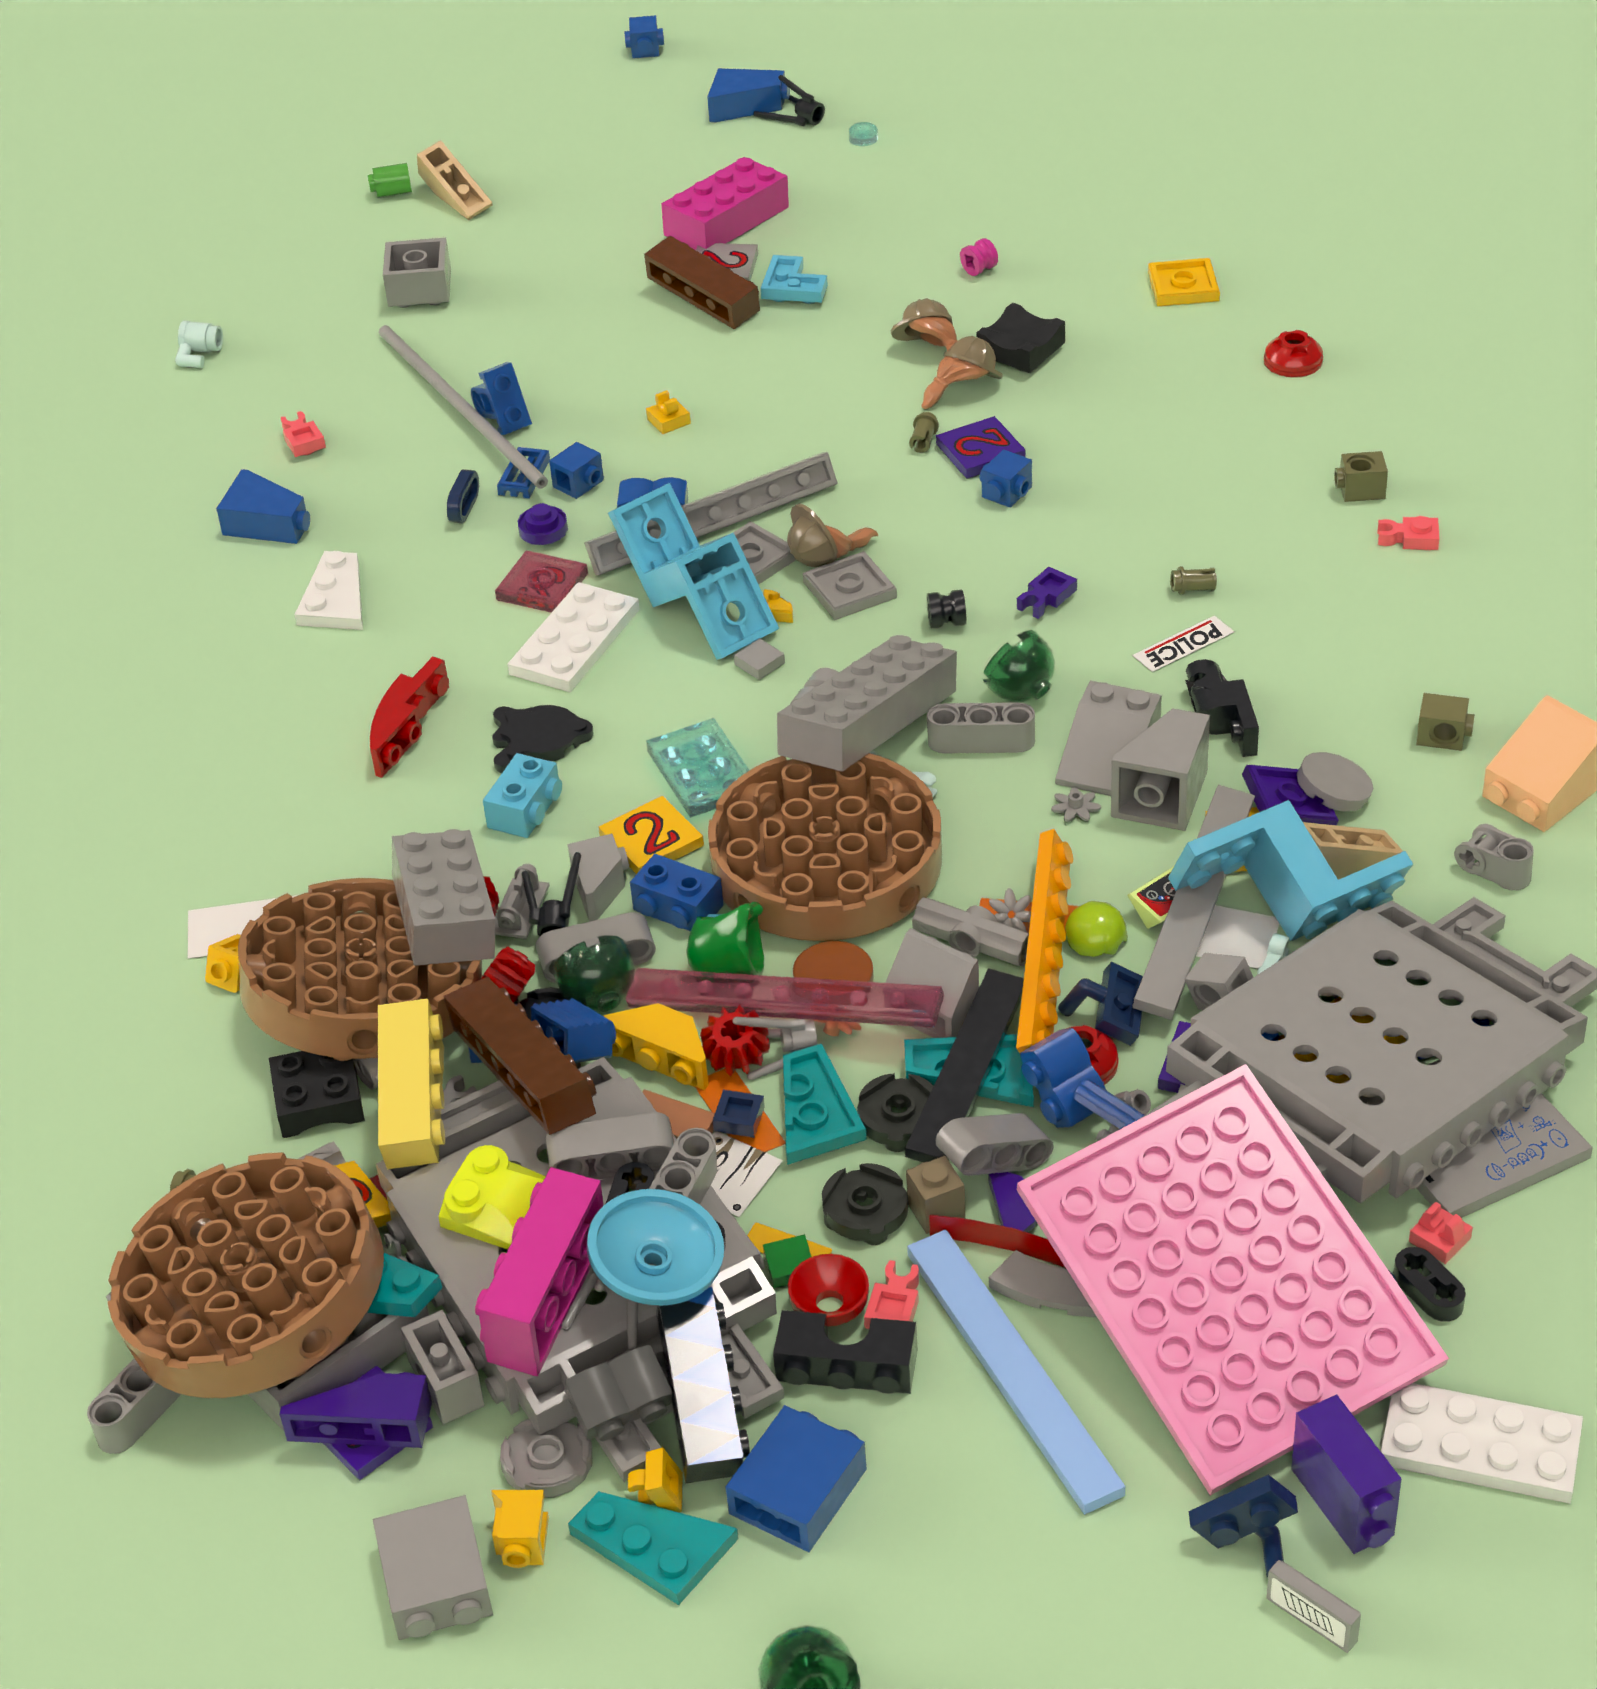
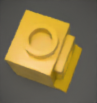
M491 1490L495 1507L492 1538L496 1555H501L503 1565L513 1568H522L527 1565H543L549 1521L548 1512H543L544 1490Z

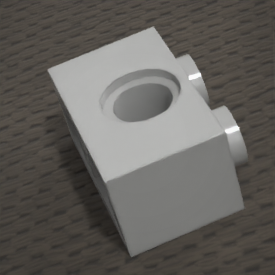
M443 1310L401 1327L408 1361L416 1375H426L432 1406L443 1425L485 1406L478 1373Z

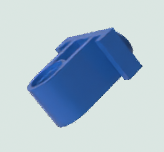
M505 362L478 373L484 383L471 388L473 405L476 411L484 418L497 420L499 426L497 430L501 435H506L532 424L512 362Z

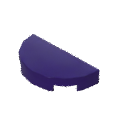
M1010 1172L988 1174V1181L1001 1226L1015 1228L1027 1233L1031 1231L1037 1224V1221L1017 1191V1183L1024 1180V1178Z

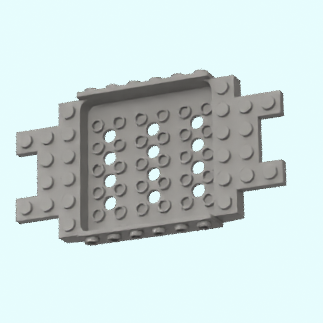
M1475 897L1434 924L1427 922L1394 901H1389L1368 911L1359 909L1191 1018V1027L1168 1045L1166 1072L1188 1087L1143 1117L1246 1064L1326 1181L1359 1203L1365 1201L1388 1183H1390L1389 1194L1398 1198L1409 1189L1417 1188L1425 1177L1438 1168L1446 1167L1454 1156L1467 1147L1475 1146L1483 1135L1494 1127H1501L1512 1114L1522 1107L1530 1106L1539 1094L1550 1087H1556L1562 1081L1566 1073V1067L1564 1066L1565 1057L1584 1043L1588 1020L1587 1016L1573 1009L1572 1006L1597 989V968L1573 954H1569L1548 970L1543 971L1489 939L1504 928L1506 915ZM1374 959H1390L1396 964L1383 966L1376 963ZM1406 979H1423L1428 984L1416 986L1409 983ZM1338 995L1342 1000L1336 1003H1328L1322 1001L1319 996ZM1454 998L1461 1004L1457 1006H1448L1440 1002L1439 999ZM1370 1015L1374 1020L1370 1023H1358L1351 1016ZM1472 1019H1488L1495 1024L1492 1026H1480L1474 1023ZM1264 1032L1268 1034L1281 1032L1285 1038L1279 1041H1270L1265 1039L1262 1034ZM1385 1035L1389 1037L1402 1035L1407 1041L1402 1044H1392L1383 1037ZM1313 1053L1317 1056V1059L1312 1062H1302L1296 1059L1294 1054L1306 1055ZM1418 1056L1423 1058L1435 1056L1440 1060V1063L1425 1065L1416 1058ZM1328 1074L1334 1076L1345 1074L1350 1080L1346 1083H1334L1328 1080L1326 1076ZM1361 1096H1379L1383 1099V1102L1378 1105H1368L1359 1098Z
M604 1057L578 1069L581 1073L587 1072L590 1075L597 1092L596 1096L592 1097L596 1114L580 1122L656 1112L632 1077L623 1079ZM499 1080L444 1106V1109H441V1119L445 1130V1144L439 1145V1163L387 1170L383 1160L377 1163L376 1167L380 1185L387 1196L391 1221L386 1223L389 1234L407 1249L408 1252L405 1255L408 1263L439 1275L443 1288L431 1302L436 1308L441 1305L447 1313L445 1315L457 1337H462L467 1344L465 1351L476 1371L482 1369L486 1374L485 1383L494 1402L498 1404L503 1401L511 1415L520 1411V1404L538 1434L541 1435L576 1417L564 1391L565 1380L586 1369L607 1363L631 1351L628 1348L627 1299L605 1286L603 1290L607 1296L603 1302L596 1305L584 1303L568 1330L561 1328L538 1377L487 1362L484 1342L480 1341L481 1325L479 1316L475 1313V1306L481 1290L489 1288L494 1278L496 1261L504 1248L440 1227L438 1216L446 1189L467 1155L477 1147L484 1145L497 1146L505 1151L510 1162L544 1176L549 1171V1163L541 1162L537 1158L542 1150L547 1149L546 1135L548 1133ZM658 1170V1171H653V1173H654V1178L656 1177V1175H657V1173L659 1172V1170ZM614 1177L597 1179L601 1181L604 1205L606 1204ZM635 1180L634 1184L628 1187L635 1190L636 1185L642 1181ZM710 1185L700 1205L709 1212L714 1220L723 1226L726 1248L720 1272L709 1287L713 1289L715 1303L722 1302L724 1306L726 1330H720L723 1345L730 1344L733 1353L734 1371L728 1372L730 1387L738 1386L742 1404V1416L746 1419L784 1399V1388L743 1332L777 1314L776 1293L761 1271L765 1268V1264L759 1250L754 1246ZM638 1303L637 1348L651 1345L667 1379L656 1316L657 1305ZM672 1403L666 1406L668 1411L663 1416L673 1411ZM641 1418L626 1423L624 1425L625 1430L612 1439L600 1441L596 1437L599 1445L624 1482L628 1480V1473L631 1471L645 1469L647 1451L661 1448L647 1427V1424L651 1422L643 1423Z

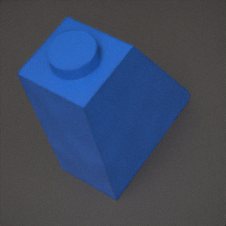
M718 68L707 96L709 121L720 122L752 116L754 111L774 112L782 110L785 99H789L790 88L778 79L779 75L785 77V70Z
M241 469L216 508L222 535L297 544L304 531H307L310 526V513L306 511L303 496L245 469Z

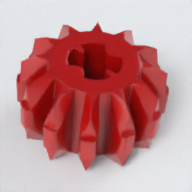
M508 946L501 949L481 979L489 977L499 989L504 987L514 1003L534 975L535 964L526 955Z
M740 1004L735 1012L729 1013L726 1008L722 1007L721 1017L709 1015L707 1020L708 1027L702 1028L700 1033L706 1060H710L711 1067L714 1068L715 1072L725 1067L726 1073L730 1077L736 1069L740 1068L745 1074H748L750 1064L762 1066V1054L769 1053L770 1049L768 1028L749 1027L733 1023L735 1017L759 1018L755 1010L745 1014L744 1008Z

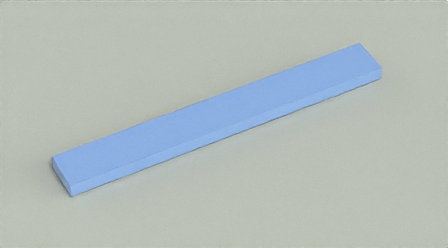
M945 1229L908 1245V1257L913 1264L918 1265L919 1273L1083 1514L1085 1515L1124 1497V1483Z

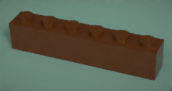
M486 977L443 996L453 1030L549 1135L596 1114L592 1097L596 1096L597 1092L590 1075L587 1072L581 1073L578 1070L570 1054L564 1055L560 1051L556 1040L553 1037L547 1038L544 1035L537 1020L531 1021L527 1017L520 1003L515 1005L512 1002L509 993L504 987L499 989L489 977Z

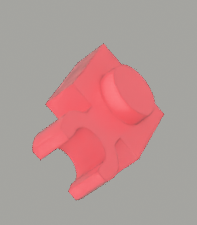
M297 412L298 419L295 421H288L285 416L281 417L285 442L295 457L309 455L317 450L326 448L324 436L314 421L306 423L303 412Z
M1425 516L1403 517L1402 523L1389 519L1378 520L1377 533L1379 534L1378 545L1392 546L1396 543H1403V549H1439L1438 518Z
M890 1260L885 1267L886 1284L875 1283L864 1315V1326L866 1329L870 1328L871 1318L913 1322L919 1303L918 1290H915L919 1285L918 1265L912 1264L908 1275L898 1276L896 1275V1261Z

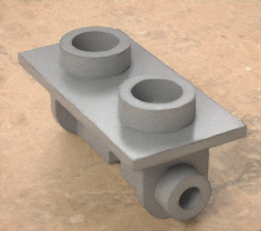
M523 864L516 869L515 878H512L495 916V935L527 939L533 924L529 923V907L521 873L525 870L529 872L538 908L541 907L550 886L549 883L538 880L536 868L533 865Z

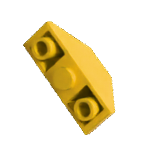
M659 1003L603 1015L613 1022L616 1030V1040L612 1044L613 1056H620L647 1070L657 1071L676 1079L684 1085L695 1086L703 1090L708 1087L706 1057L692 1016Z

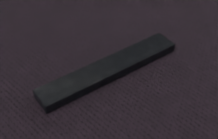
M988 968L905 1147L906 1158L920 1162H929L946 1156L936 1146L937 1134L949 1121L970 1116L1021 1002L1024 978Z

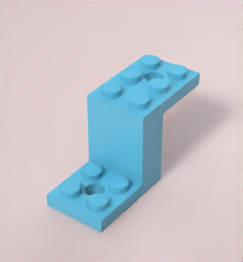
M670 483L608 512L652 606L656 607L686 596L716 660L722 659L779 629L734 532L699 545ZM650 520L656 521L661 528V534L658 539L651 537L647 531V524ZM729 603L735 604L739 609L740 616L736 622L731 621L726 614V607Z
M1287 800L1188 842L1168 879L1175 891L1186 886L1194 889L1208 882L1214 874L1221 871L1224 874H1230L1244 865L1291 942L1302 936H1305L1306 939H1312L1327 929V925L1336 921L1339 923L1359 909L1364 910L1368 907L1373 909L1392 901L1393 892L1405 883L1404 877L1413 866V863L1406 851H1403L1338 880L1291 802Z

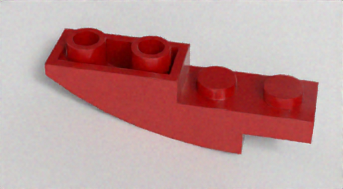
M432 656L414 677L400 674L381 699L370 731V751L377 777L382 778L392 766L399 762L403 754L419 740L422 735L420 719L447 692L449 678L447 677L445 660Z

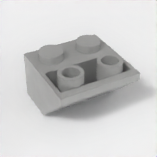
M910 928L904 936L884 985L885 1014L933 1038L957 1037L979 989L978 960L965 952H960L931 936H926Z

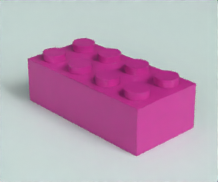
M739 158L731 165L716 171L715 174L696 182L690 188L675 194L672 198L661 203L664 236H672L695 250L697 245L707 249L715 243L726 244L789 207L788 176L776 171L772 167L755 162L751 158Z
M550 1167L542 1183L538 1182L535 1185L530 1198V1208L525 1218H518L512 1233V1243L507 1253L502 1252L499 1255L494 1268V1278L488 1289L483 1288L476 1301L475 1313L479 1316L481 1325L480 1341L484 1342L487 1362L538 1377L562 1328V1322L591 1268L587 1254V1237L594 1216L604 1206L600 1180Z

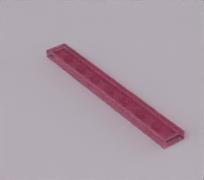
M637 968L625 999L629 1008H639L659 1003L677 1011L721 1014L722 1007L726 1008L729 1013L735 1012L740 1004L744 1008L745 1014L755 1010L759 1016L804 1018L810 1020L935 1028L944 999V992L942 986Z

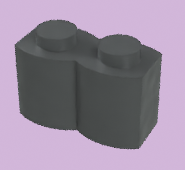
M650 1344L633 1349L607 1363L586 1369L565 1380L564 1391L586 1440L596 1437L600 1441L612 1439L625 1430L624 1425L640 1418L643 1423L656 1420L668 1411L666 1406L672 1403L673 1392Z

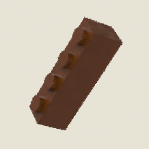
M668 236L644 254L648 279L732 329H736L760 311L758 286L672 236Z

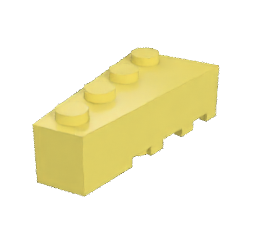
M428 999L378 1005V1147L387 1170L439 1163V1145L445 1144V1130L441 1119V1109H444L445 1106L442 1088L444 1073L443 1025L440 1014L433 1015Z

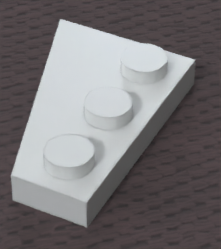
M324 551L295 612L296 624L298 626L363 630L360 571L357 553Z

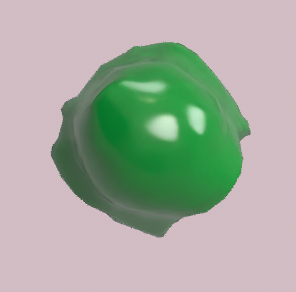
M746 903L716 917L698 916L688 938L686 955L689 966L701 983L735 979L755 980L762 975L764 971V953L758 916L762 914L763 907L760 903Z

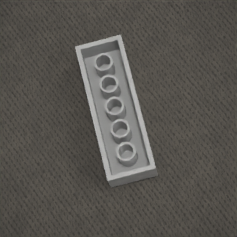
M904 635L890 637L889 640L872 649L871 652L859 660L852 662L851 665L834 674L830 679L814 687L810 692L793 701L792 704L777 713L778 755L843 772L928 712L931 707L939 704L956 692L957 651L945 649L939 643L924 644L911 641L910 637Z

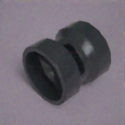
M962 589L952 590L948 596L941 595L938 592L927 593V612L930 628L942 627L944 623L949 621L955 626L966 625V605Z

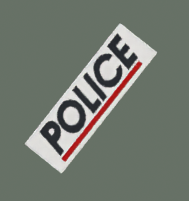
M1212 616L1132 656L1153 672L1235 631L1216 616Z

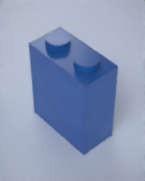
M784 1405L725 1486L729 1514L810 1553L867 1470L865 1442L848 1430H838L819 1421L817 1417L809 1412H799Z

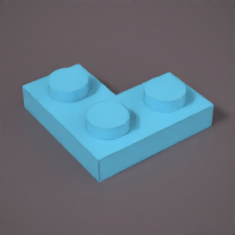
M773 255L760 288L761 299H770L776 302L786 300L802 301L807 304L822 303L828 286L827 275L801 274L804 267L803 257Z

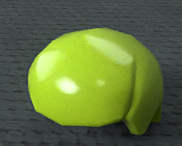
M1089 901L1078 906L1070 914L1065 925L1069 946L1082 956L1114 955L1121 942H1127L1128 940L1126 923L1120 911L1107 902Z

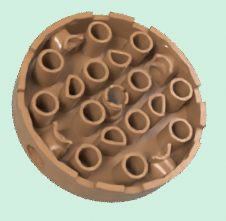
M871 753L865 755L843 772L796 759L787 760L784 756L766 761L744 773L723 792L716 803V811L713 818L709 820L708 839L712 874L721 877L722 895L726 905L733 910L746 903L758 902L763 907L762 914L758 916L760 929L768 933L797 940H844L874 933L892 926L913 912L923 897H928L938 880L942 866L940 811L933 801L931 791L922 780L905 767Z
M339 879L309 885L307 893L293 898L286 893L263 907V914L257 920H249L242 931L238 945L240 998L246 1013L255 1025L275 1040L290 1047L316 1055L333 1057L339 1061L378 1058V1005L428 999L433 1015L440 1014L443 1025V1038L447 1037L454 1030L443 996L482 978V960L414 966L394 881L388 879Z
M284 1152L248 1156V1163L236 1165L228 1169L222 1163L186 1180L157 1201L141 1217L131 1230L134 1235L133 1239L125 1251L117 1252L108 1279L112 1287L108 1308L116 1329L145 1374L164 1388L179 1394L201 1398H227L259 1392L291 1378L301 1376L345 1342L346 1338L368 1311L377 1293L384 1266L382 1239L354 1182L336 1166L306 1155L303 1160L286 1158Z

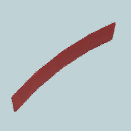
M938 1215L929 1216L930 1236L946 1229L953 1240L973 1242L1010 1251L1017 1250L1024 1255L1053 1263L1066 1269L1046 1238L1015 1228L972 1219Z

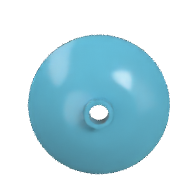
M641 1189L615 1197L597 1212L588 1231L587 1254L593 1271L609 1289L634 1302L663 1306L688 1301L709 1288L717 1278L722 1266L724 1241L718 1224L700 1204L675 1192L660 1189Z

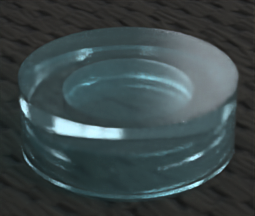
M860 122L849 128V141L853 145L869 146L878 140V129L872 123Z

